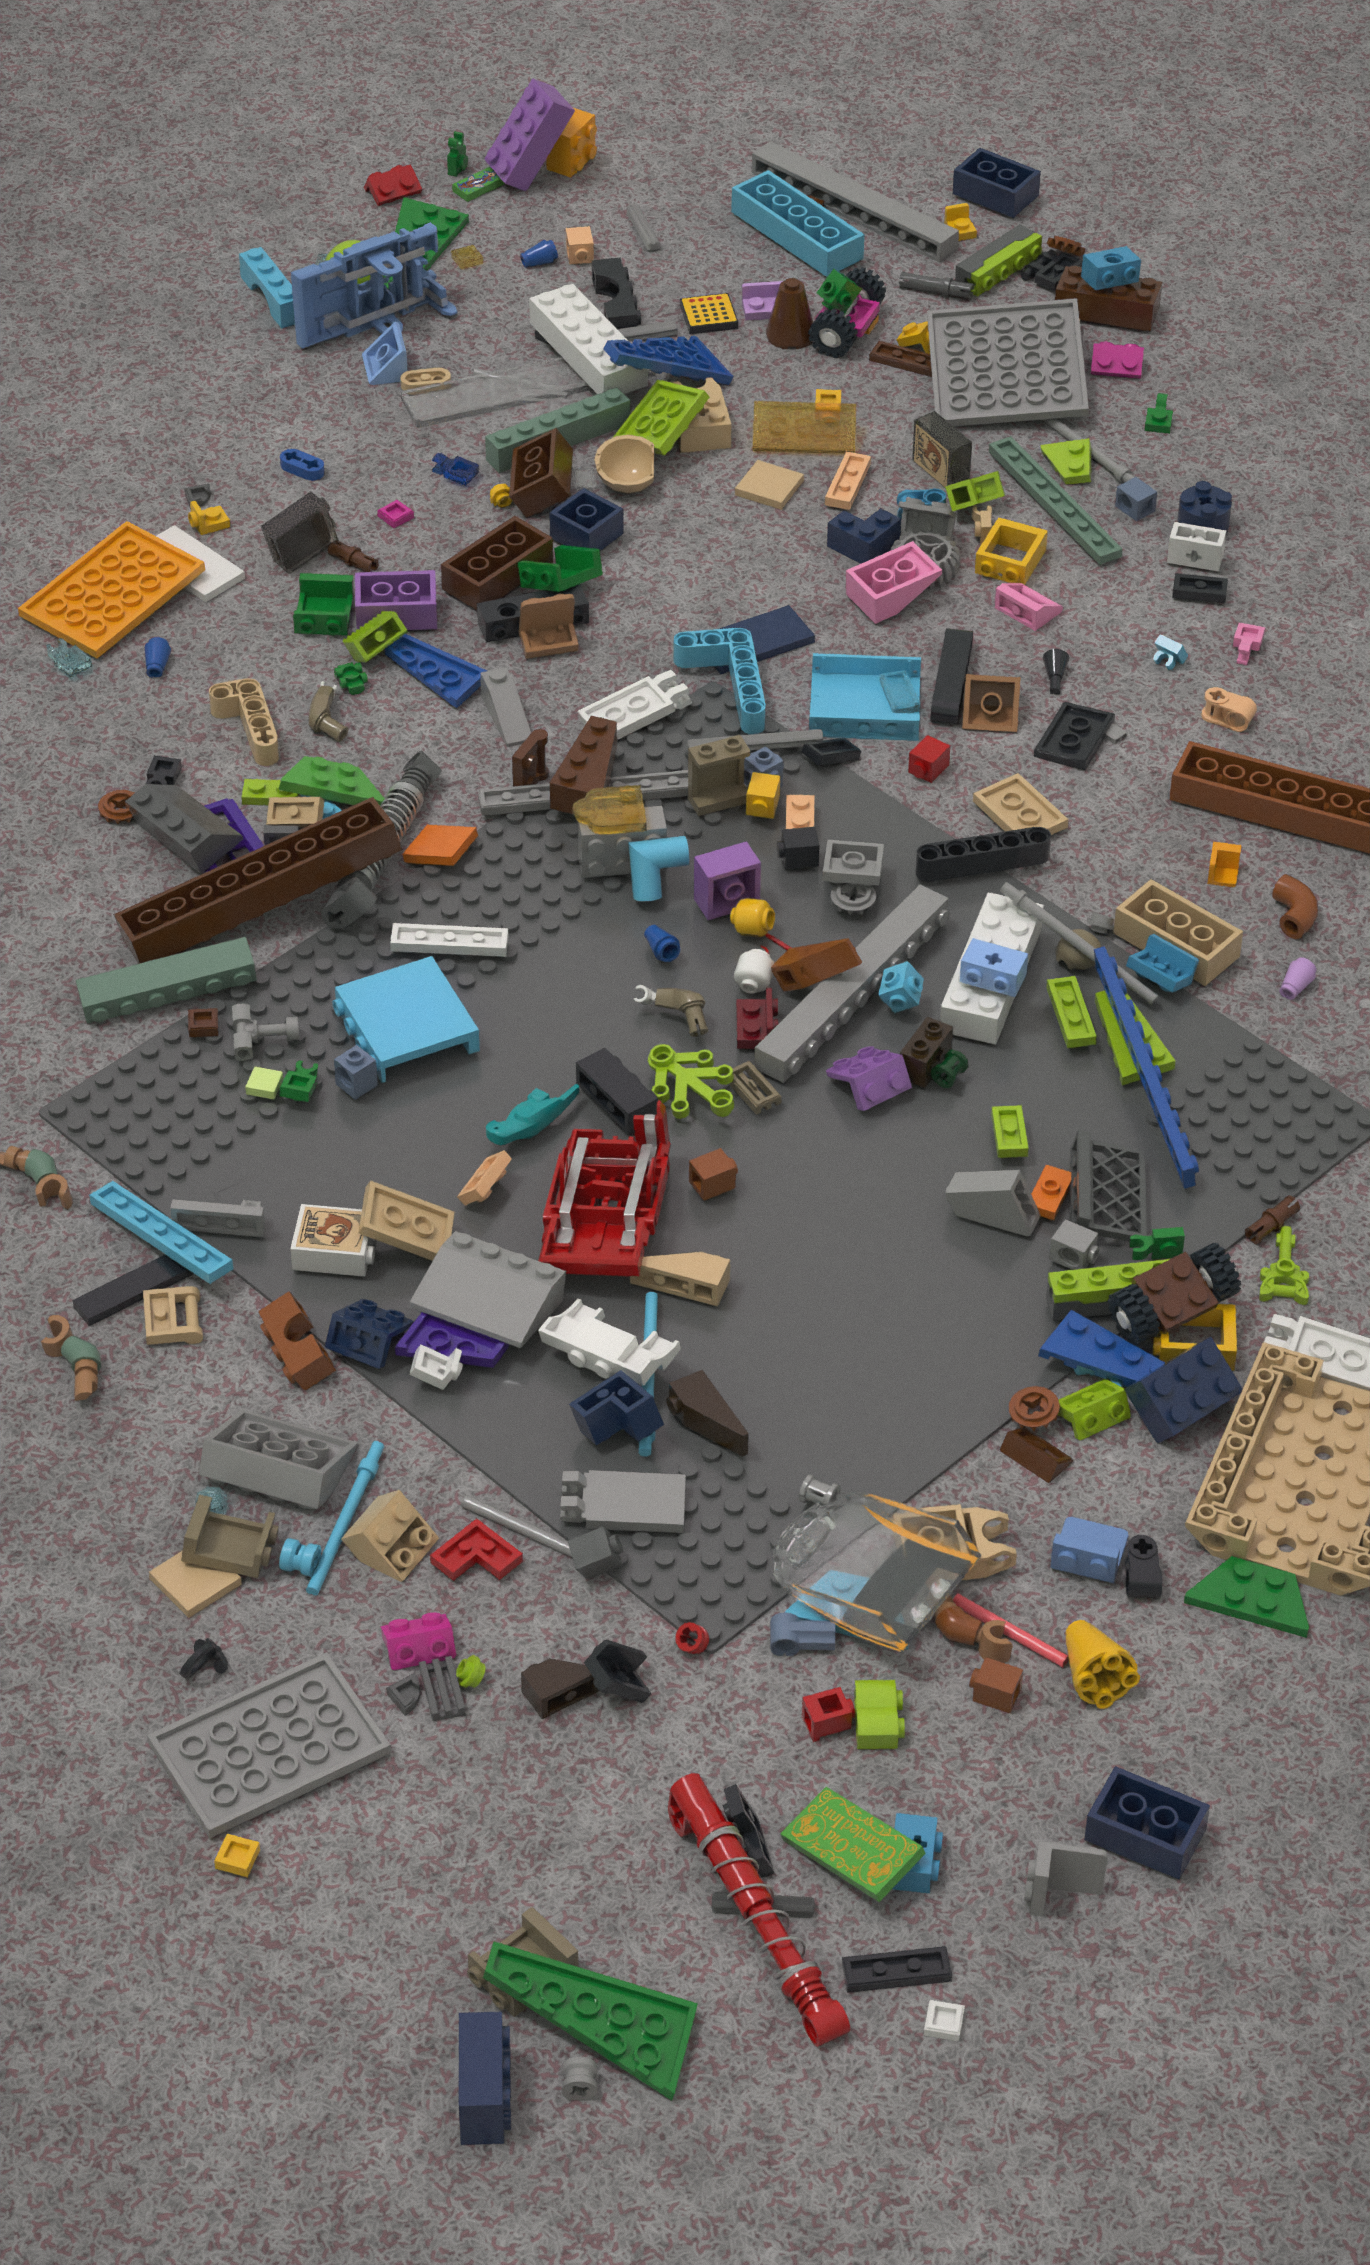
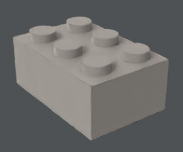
M653 806L578 813V857L582 878L631 874L628 842L667 838L663 807ZM661 868L660 871H667V868Z

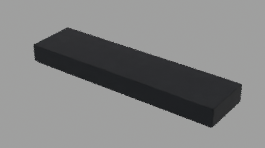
M165 1254L72 1300L73 1308L88 1326H91L143 1300V1290L164 1289L194 1273Z

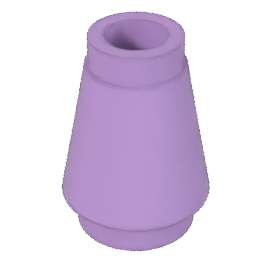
M1297 958L1295 961H1292L1279 990L1280 994L1287 999L1294 1000L1315 979V965L1306 958Z

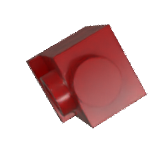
M841 1687L802 1697V1719L813 1742L820 1741V1737L851 1729L852 1718L856 1717L855 1708L852 1700L845 1698Z

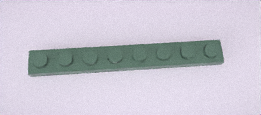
M1011 436L989 444V453L1099 565L1122 557L1123 549Z

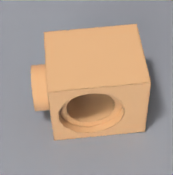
M590 226L566 228V250L569 264L592 263V260H594V243Z

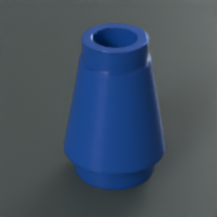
M544 239L524 253H521L520 258L526 268L553 263V260L558 258V253L553 241H546Z
M154 637L144 647L146 673L149 677H161L171 654V648L166 639Z
M651 925L645 930L644 936L658 960L670 962L678 957L680 942L675 936L657 925Z

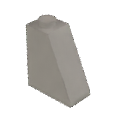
M1020 1170L956 1172L946 1188V1199L950 1203L955 1215L1020 1235L1031 1236L1041 1216Z

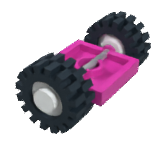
M858 267L854 268L853 271L850 270L846 276L862 290L845 314L838 309H832L831 311L823 306L808 333L810 334V342L814 341L812 346L814 349L819 347L818 352L820 354L824 351L826 352L825 356L833 354V358H838L839 355L842 357L849 351L856 338L862 337L880 311V304L885 298L886 287H883L885 283L883 280L878 281L880 278L878 274L873 276L872 270L869 269L866 272V268L863 267L858 270Z

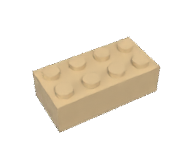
M1152 879L1120 904L1115 912L1113 934L1141 950L1145 949L1149 936L1155 934L1198 958L1199 962L1193 980L1204 986L1208 985L1240 957L1243 937L1242 930Z

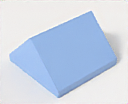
M396 321L362 353L370 385L401 382V375L407 371V353L400 325Z

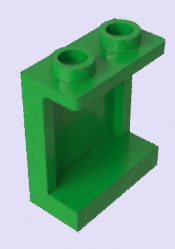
M560 545L554 548L555 564L533 561L518 562L521 588L560 592L603 575L600 549Z
M300 573L299 601L297 610L293 614L294 633L348 636L354 601L353 575Z

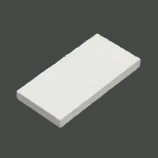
M175 525L156 536L205 563L206 570L184 587V589L205 603L245 579V571Z

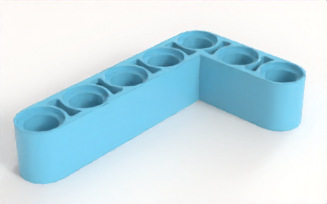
M744 628L686 631L676 634L673 640L674 664L681 668L729 665L742 731L747 734L763 732L765 729L766 704L750 631Z

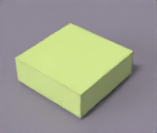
M254 1067L245 1087L246 1094L275 1100L283 1081V1072Z

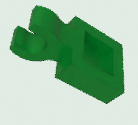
M1158 393L1156 408L1147 409L1144 431L1170 434L1173 410H1166L1168 394Z
M1183 1227L1152 1229L1151 1236H1130L1129 1246L1133 1248L1132 1259L1143 1260L1150 1253L1152 1259L1174 1258L1182 1254L1185 1239Z

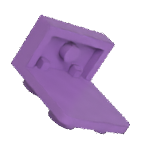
M873 1046L860 1049L857 1052L858 1055L852 1058H843L835 1061L833 1067L826 1070L827 1077L850 1083L857 1109L862 1111L912 1088L903 1055L892 1053L889 1050L875 1049Z

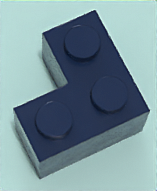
M880 508L864 521L843 510L828 522L827 547L862 564L891 550L894 541L899 540L901 536V518Z
M622 1370L569 1403L581 1433L596 1446L608 1440L621 1429H624L639 1442L664 1425L653 1396Z

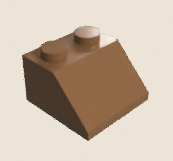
M966 674L962 729L1017 732L1021 677Z

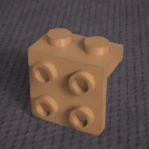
M572 594L531 598L521 603L519 635L526 659L578 651L579 644L573 625L575 599Z

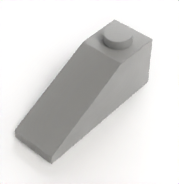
M507 667L480 673L481 697L506 747L523 744L531 734L516 685Z

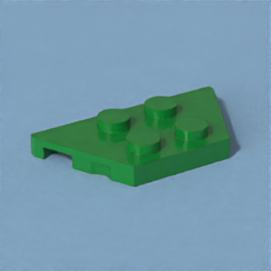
M1231 1556L1185 1594V1604L1305 1638L1308 1636L1309 1624L1294 1573Z

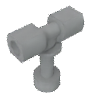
M242 1003L232 1006L233 1029L237 1032L234 1034L236 1060L246 1061L253 1058L252 1042L258 1043V1037L287 1035L288 1041L299 1040L298 1017H286V1023L257 1025L256 1019L251 1020L249 1004Z

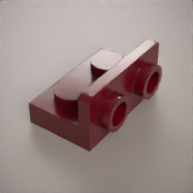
M766 988V999H736L737 1049H755L778 1025V1019H773V1016H778V998H772V988Z

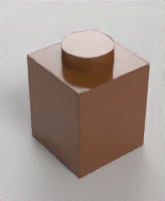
M721 1148L689 1160V1182L704 1201L736 1188L737 1165L734 1159L728 1158Z
M985 1657L981 1668H975L970 1679L969 1687L974 1688L973 1702L1011 1713L1022 1689L1023 1669Z

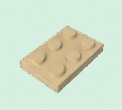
M1019 773L973 793V802L1004 831L1043 827L1048 829L1051 835L1068 828V818Z
M370 1180L365 1188L358 1233L433 1261L440 1247L452 1234L454 1211Z

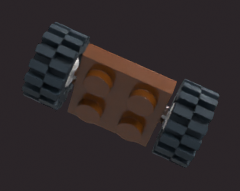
M1212 1243L1192 1253L1190 1257L1187 1252H1184L1134 1277L1131 1285L1109 1295L1108 1304L1110 1306H1108V1309L1113 1314L1111 1318L1116 1322L1117 1330H1121V1336L1133 1345H1138L1157 1335L1160 1331L1158 1327H1160L1163 1334H1166L1215 1309L1220 1302L1239 1293L1241 1281L1238 1277L1240 1276L1234 1269L1236 1267L1235 1263L1230 1261V1255L1228 1253L1225 1254V1249L1222 1246L1219 1247L1218 1243Z

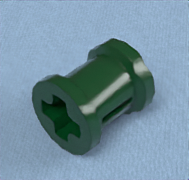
M948 1050L944 1055V1061L941 1064L935 1065L931 1070L932 1079L943 1088H951L956 1082V1077L959 1073H964L968 1069V1059L960 1051Z

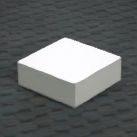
M930 2000L924 2036L959 2041L965 2006Z

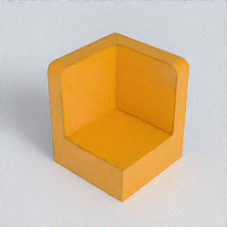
M1213 842L1207 884L1227 887L1236 886L1242 845Z

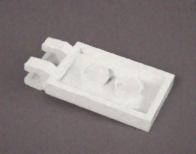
M669 670L657 675L653 680L648 676L577 712L579 719L584 725L591 715L616 721L618 740L675 712V709L681 710L692 703V700L687 695L689 693L688 687L684 683L678 685L675 682L677 679L676 674Z
M1277 1314L1273 1315L1268 1335L1264 1341L1265 1343L1322 1359L1324 1362L1321 1377L1370 1391V1338L1302 1316L1296 1322L1292 1318Z

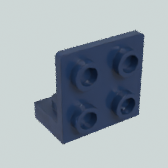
M361 1299L332 1314L324 1348L380 1369L385 1366L392 1337L408 1330L414 1321L406 1318L405 1314L400 1311L385 1310L377 1307L378 1304L372 1300Z

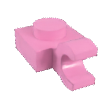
M1244 623L1238 624L1233 640V647H1239L1238 664L1247 665L1251 650H1260L1265 627Z

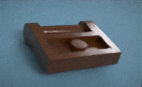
M543 729L534 730L513 754V787L536 785L539 781L548 778L549 770L546 766L545 745L548 742L547 731Z

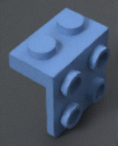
M1068 1517L1065 1519L1061 1534L1056 1533L1050 1568L1114 1583L1128 1541V1532L1121 1528Z

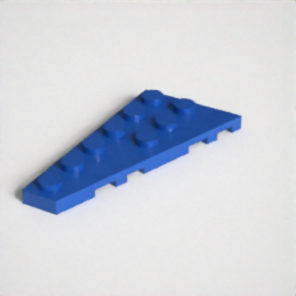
M682 336L678 337L677 341L670 337L647 338L645 343H642L641 339H634L633 343L625 339L607 340L603 348L610 356V361L618 366L629 365L638 370H643L644 368L658 374L665 372L678 378L681 376L689 377L694 381L706 380V378L712 377L717 383L727 385L731 383L734 377L697 336H691L689 340Z

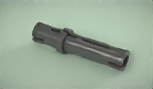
M902 271L899 278L906 279L899 281V287L941 293L944 297L952 295L972 299L974 293L970 292L974 290L973 283L953 281V278L949 277L940 279Z

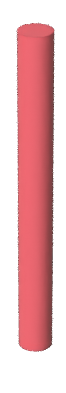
M959 1593L953 1599L956 1606L961 1607L965 1613L983 1623L992 1620L1006 1621ZM1006 1621L1004 1635L1062 1668L1068 1663V1655Z

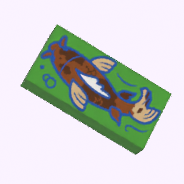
M488 167L452 184V192L468 202L505 183L491 167Z

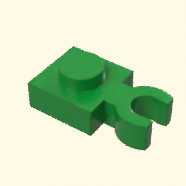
M454 131V138L449 137L448 147L450 148V152L447 155L448 175L457 177L462 169L465 170L468 165L466 145H463L464 133Z
M297 1061L295 1072L288 1070L280 1086V1096L294 1101L309 1102L317 1086L318 1064L314 1063L312 1068L305 1069L302 1067L303 1061Z

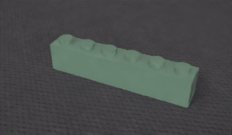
M616 387L485 436L486 461L498 473L507 471L512 467L513 449L554 428L558 429L570 446L616 430L630 416V399Z
M242 937L75 981L86 1023L103 1022L109 1018L130 1015L140 1010L161 1007L164 1004L188 1000L207 993H216L222 989L234 986H243L249 982L257 981L247 939Z

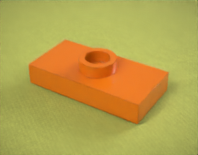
M1045 1165L1031 1193L1042 1217L1055 1220L1070 1189L1071 1172Z

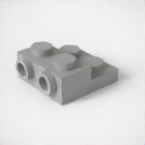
M827 840L822 881L835 884L852 883L863 886H879L883 868L884 844Z

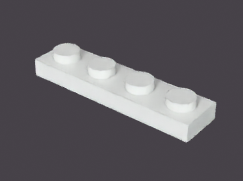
M393 923L390 947L391 951L506 957L509 934L508 928Z

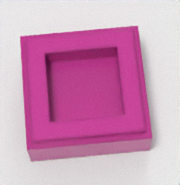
M395 500L377 510V515L391 527L396 528L413 519L414 511L399 500Z

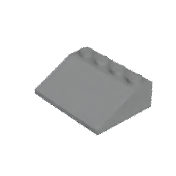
M455 1231L440 1247L410 1300L409 1307L521 1348L563 1302L566 1271L556 1268L551 1264L531 1259L521 1253L501 1248L496 1244L476 1239L466 1233Z
M240 1409L204 1439L199 1475L208 1477L214 1483H229L239 1486V1489L245 1492L267 1494L269 1498L276 1501L287 1500L298 1503L304 1509H319L331 1497L358 1447V1442Z

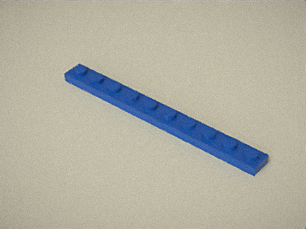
M1105 946L1094 949L1095 968L1184 1189L1196 1186L1195 1173L1199 1172L1195 1155H1189L1190 1145L1185 1132L1180 1133L1178 1127H1181L1178 1113L1176 1109L1171 1111L1169 1105L1172 1103L1168 1088H1162L1160 1084L1162 1082L1160 1068L1158 1065L1153 1066L1151 1060L1154 1058L1149 1043L1144 1044L1142 1038H1145L1144 1030L1140 1021L1135 1022L1134 1016H1136L1132 1000H1126L1127 989L1123 978L1118 979L1116 975L1118 973L1114 956L1109 957Z

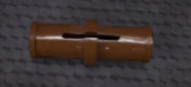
M337 539L331 541L328 546V554L344 561L349 567L354 566L364 572H372L370 569L373 571L378 569L379 561L364 554L356 546H348Z
M1288 1195L1274 1208L1266 1209L1259 1220L1245 1229L1247 1239L1257 1232L1255 1237L1250 1240L1257 1245L1272 1231H1279L1284 1226L1286 1220L1300 1211L1299 1202L1297 1201L1288 1208L1290 1203L1295 1200L1293 1196Z

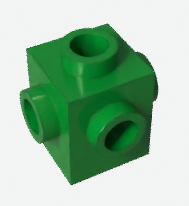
M833 268L816 293L824 299L822 304L831 311L832 309H838L845 314L862 289L850 278Z

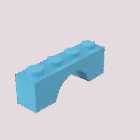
M262 247L252 248L249 251L239 253L240 275L243 281L251 290L261 288L266 297L270 314L281 329L295 325L291 283Z

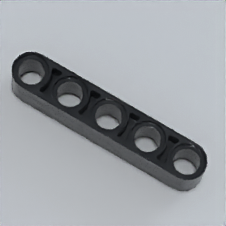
M946 628L931 706V722L958 724L972 650L973 631Z
M1030 827L924 844L918 847L916 852L915 873L921 881L933 882L1046 863L1050 858L1051 833L1043 827Z

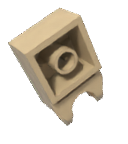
M712 377L706 378L704 386L697 389L705 390L710 398L704 404L703 409L690 422L687 430L677 439L680 453L731 448V421L721 387ZM671 381V383L682 385L679 381Z
M961 1504L896 1510L895 1522L936 1544L977 1557L962 1577L938 1570L933 1578H940L942 1582L987 1578L1016 1565L1017 1553L1015 1548L988 1541L1008 1531L1009 1518L1006 1513L978 1507L961 1508ZM990 1521H1001L999 1525L994 1527L985 1526ZM895 1533L897 1549L899 1550L909 1539ZM1001 1555L1009 1556V1558L1004 1561L992 1560Z

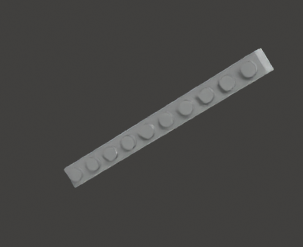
M770 141L752 153L753 174L759 175L769 170L805 195L824 200V208L939 263L958 250L959 230Z
M919 885L855 948L862 960L860 965L823 980L755 1047V1067L757 1070L783 1083L792 1074L798 1073L802 1064L809 1057L812 1058L817 1053L818 1048L825 1041H829L835 1031L842 1024H846L852 1014L859 1007L862 1008L875 991H879L884 969L904 963L908 958L911 959L917 949L924 942L927 943L940 926L943 927L947 923L950 915L948 911L949 898Z

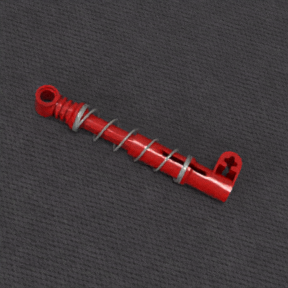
M691 1773L677 1780L671 1786L668 1801V1814L673 1827L680 1837L694 1832L698 1839L697 1848L700 1854L708 1857L714 1866L711 1873H718L729 1892L727 1900L733 1899L743 1918L746 1919L742 1926L754 1924L765 1943L758 1949V1953L770 1951L781 1970L774 1976V1980H779L778 1987L783 1995L790 1997L794 2001V2005L798 2008L800 2015H802L806 2034L812 2043L819 2047L849 2033L850 2023L847 2014L837 2000L831 1999L825 1985L822 1984V1972L818 1964L814 1961L804 1962L802 1959L806 1950L805 1941L788 1935L789 1914L781 1910H773L774 1890L770 1885L764 1884L758 1874V1862L753 1858H749L743 1849L744 1840L737 1827H735L734 1823L726 1820L700 1774ZM775 1912L786 1916V1928H784ZM791 1939L802 1943L803 1951L801 1955Z

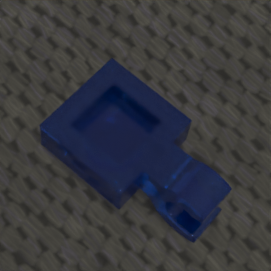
M437 453L432 458V461L437 463L432 468V472L440 475L444 474V478L463 486H467L479 473V464L459 456L450 459L442 453Z

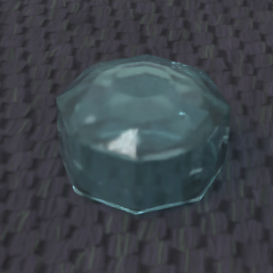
M207 1486L197 1492L195 1504L199 1494L212 1497L210 1512L226 1513L228 1504L227 1494L220 1487Z

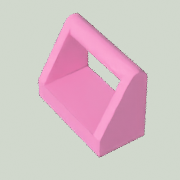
M1002 583L996 588L995 608L1034 631L1059 615L1063 610L1061 605L1022 583Z

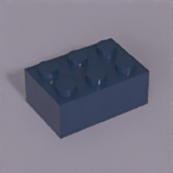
M978 148L954 169L953 194L1014 218L1039 196L1041 171L983 148Z
M1209 1337L1193 1345L1124 1390L1154 1440L1160 1443L1240 1394L1243 1388L1212 1337Z
M1115 1766L1087 1815L1084 1840L1180 1880L1207 1830L1210 1805Z
M502 2012L459 2013V2124L461 2145L504 2144V2130H511L510 2026H503Z

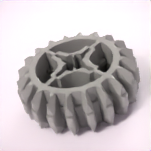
M919 530L916 534L909 532L908 536L902 535L899 540L894 541L891 550L913 541L942 569V575L928 586L930 589L933 584L941 587L943 582L949 583L951 578L956 577L960 567L959 548L956 547L955 541H950L949 536L942 537L940 532L933 534L929 530L927 533H922Z

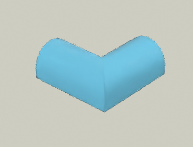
M679 836L628 842L634 900L653 901L662 898L660 869L689 865V848L686 837Z

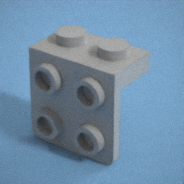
M906 498V502L899 501L898 505L903 510L901 536H908L909 532L916 534L919 530L922 533H927L930 530L933 534L940 532L942 537L949 536L950 541H952L956 513L950 509L951 506H947L948 504L932 502L931 506H927L920 499Z
M1039 1841L1036 1860H1029L1024 1901L1031 1902L1029 1915L1043 1917L1047 1888L1101 1895L1108 1853L1105 1850L1091 1846L1080 1847L1065 1845L1055 1841Z

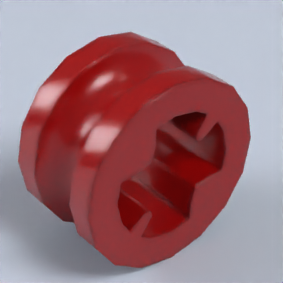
M688 1622L679 1627L675 1640L678 1648L695 1655L700 1654L706 1649L709 1643V1634L704 1627ZM690 1632L698 1635V1638L694 1639L696 1641L694 1645L687 1643V1638H691L689 1636Z

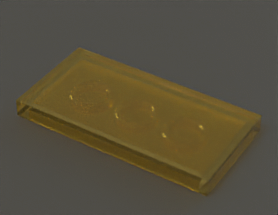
M754 401L752 451L855 453L856 404Z

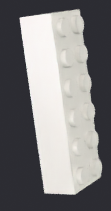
M574 284L564 285L561 288L529 298L530 324L597 394L616 387L623 394L648 386V369L638 370L629 365L618 366L610 361V356L603 350L607 340L627 339Z
M988 892L961 959L974 938L1028 953L1029 963L1042 930V922L1021 906L1016 907L1013 905V900L1009 897ZM1036 903L1041 908H1043V904ZM960 959L941 1005L940 1022L953 1026V1035L996 1044L1015 997L960 982Z

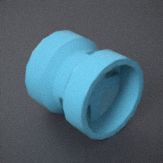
M287 1538L280 1554V1569L288 1572L298 1570L302 1575L312 1577L321 1557V1546L312 1543L303 1545L300 1544L299 1540Z

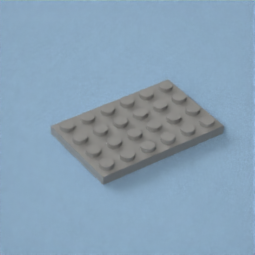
M327 1652L147 1735L149 1746L209 1839L391 1753V1744Z

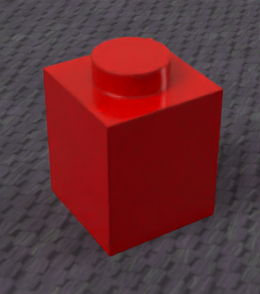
M927 735L909 752L908 773L932 783L949 766L951 745Z

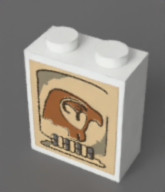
M301 1204L290 1248L292 1270L366 1276L368 1264L373 1265L375 1246L372 1245L373 1242H378V1240L358 1233L362 1209Z

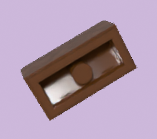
M1026 1427L1007 1432L1000 1448V1452L1047 1483L1054 1480L1073 1462L1070 1456Z

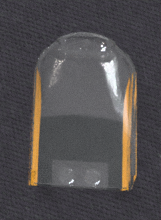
M848 1492L836 1495V1501L821 1506L819 1502L814 1504L790 1523L781 1534L773 1550L772 1559L775 1563L772 1572L785 1592L834 1624L864 1640L903 1653L982 1555L959 1520L873 1494Z

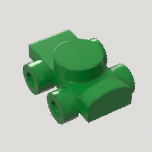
M351 662L334 668V675L336 679L339 678L341 689L347 688L351 695L362 693L365 690L364 683H368L366 672H363L360 662L355 664Z

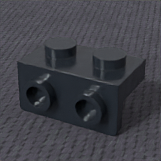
M606 1639L597 1645L592 1654L585 1660V1666L594 1677V1685L602 1693L615 1694L624 1700L631 1699L640 1703L645 1702L651 1695V1692L636 1672V1669L647 1658L643 1651Z

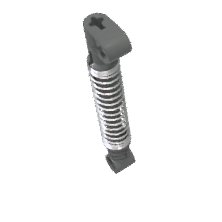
M423 751L417 752L403 768L405 773L402 778L393 784L381 803V808L394 823L400 842L421 809L426 790L442 772V769ZM392 856L368 865L363 870L346 875L338 881V885L321 912V917L325 924L334 929H343L372 907L377 899L372 890Z

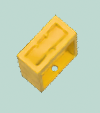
M998 517L976 552L975 573L1008 583H1022L1025 585L1046 551L1048 530ZM999 544L1027 553L1022 561L993 554L992 551Z
M1218 1304L1215 1309L1182 1325L1220 1327L1221 1345H1216L1231 1370L1234 1371L1237 1355L1235 1305ZM1158 1327L1160 1330L1158 1337H1153V1355L1159 1356V1359L1166 1363L1197 1343L1169 1342V1332L1163 1334L1160 1327Z

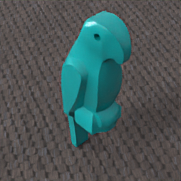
M573 1085L558 1098H550L548 1093L535 1088L528 1095L526 1101L521 1102L512 1109L506 1121L497 1122L493 1120L486 1125L487 1138L494 1144L502 1146L518 1139L534 1137L560 1116L580 1094L579 1085Z

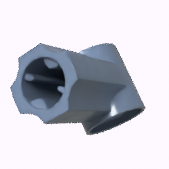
M778 1613L770 1620L771 1652L777 1656H784V1653H786V1656H793L799 1650H835V1621L799 1620L792 1613Z

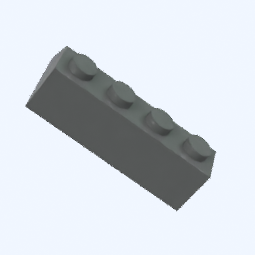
M146 784L125 801L138 825L201 874L244 839L239 832L177 785Z

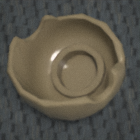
M1084 929L1072 930L1094 948H1101L1099 940L1090 932ZM1060 939L1055 949L1057 962L1063 960L1069 969L1086 970L1095 966L1094 961L1065 939Z

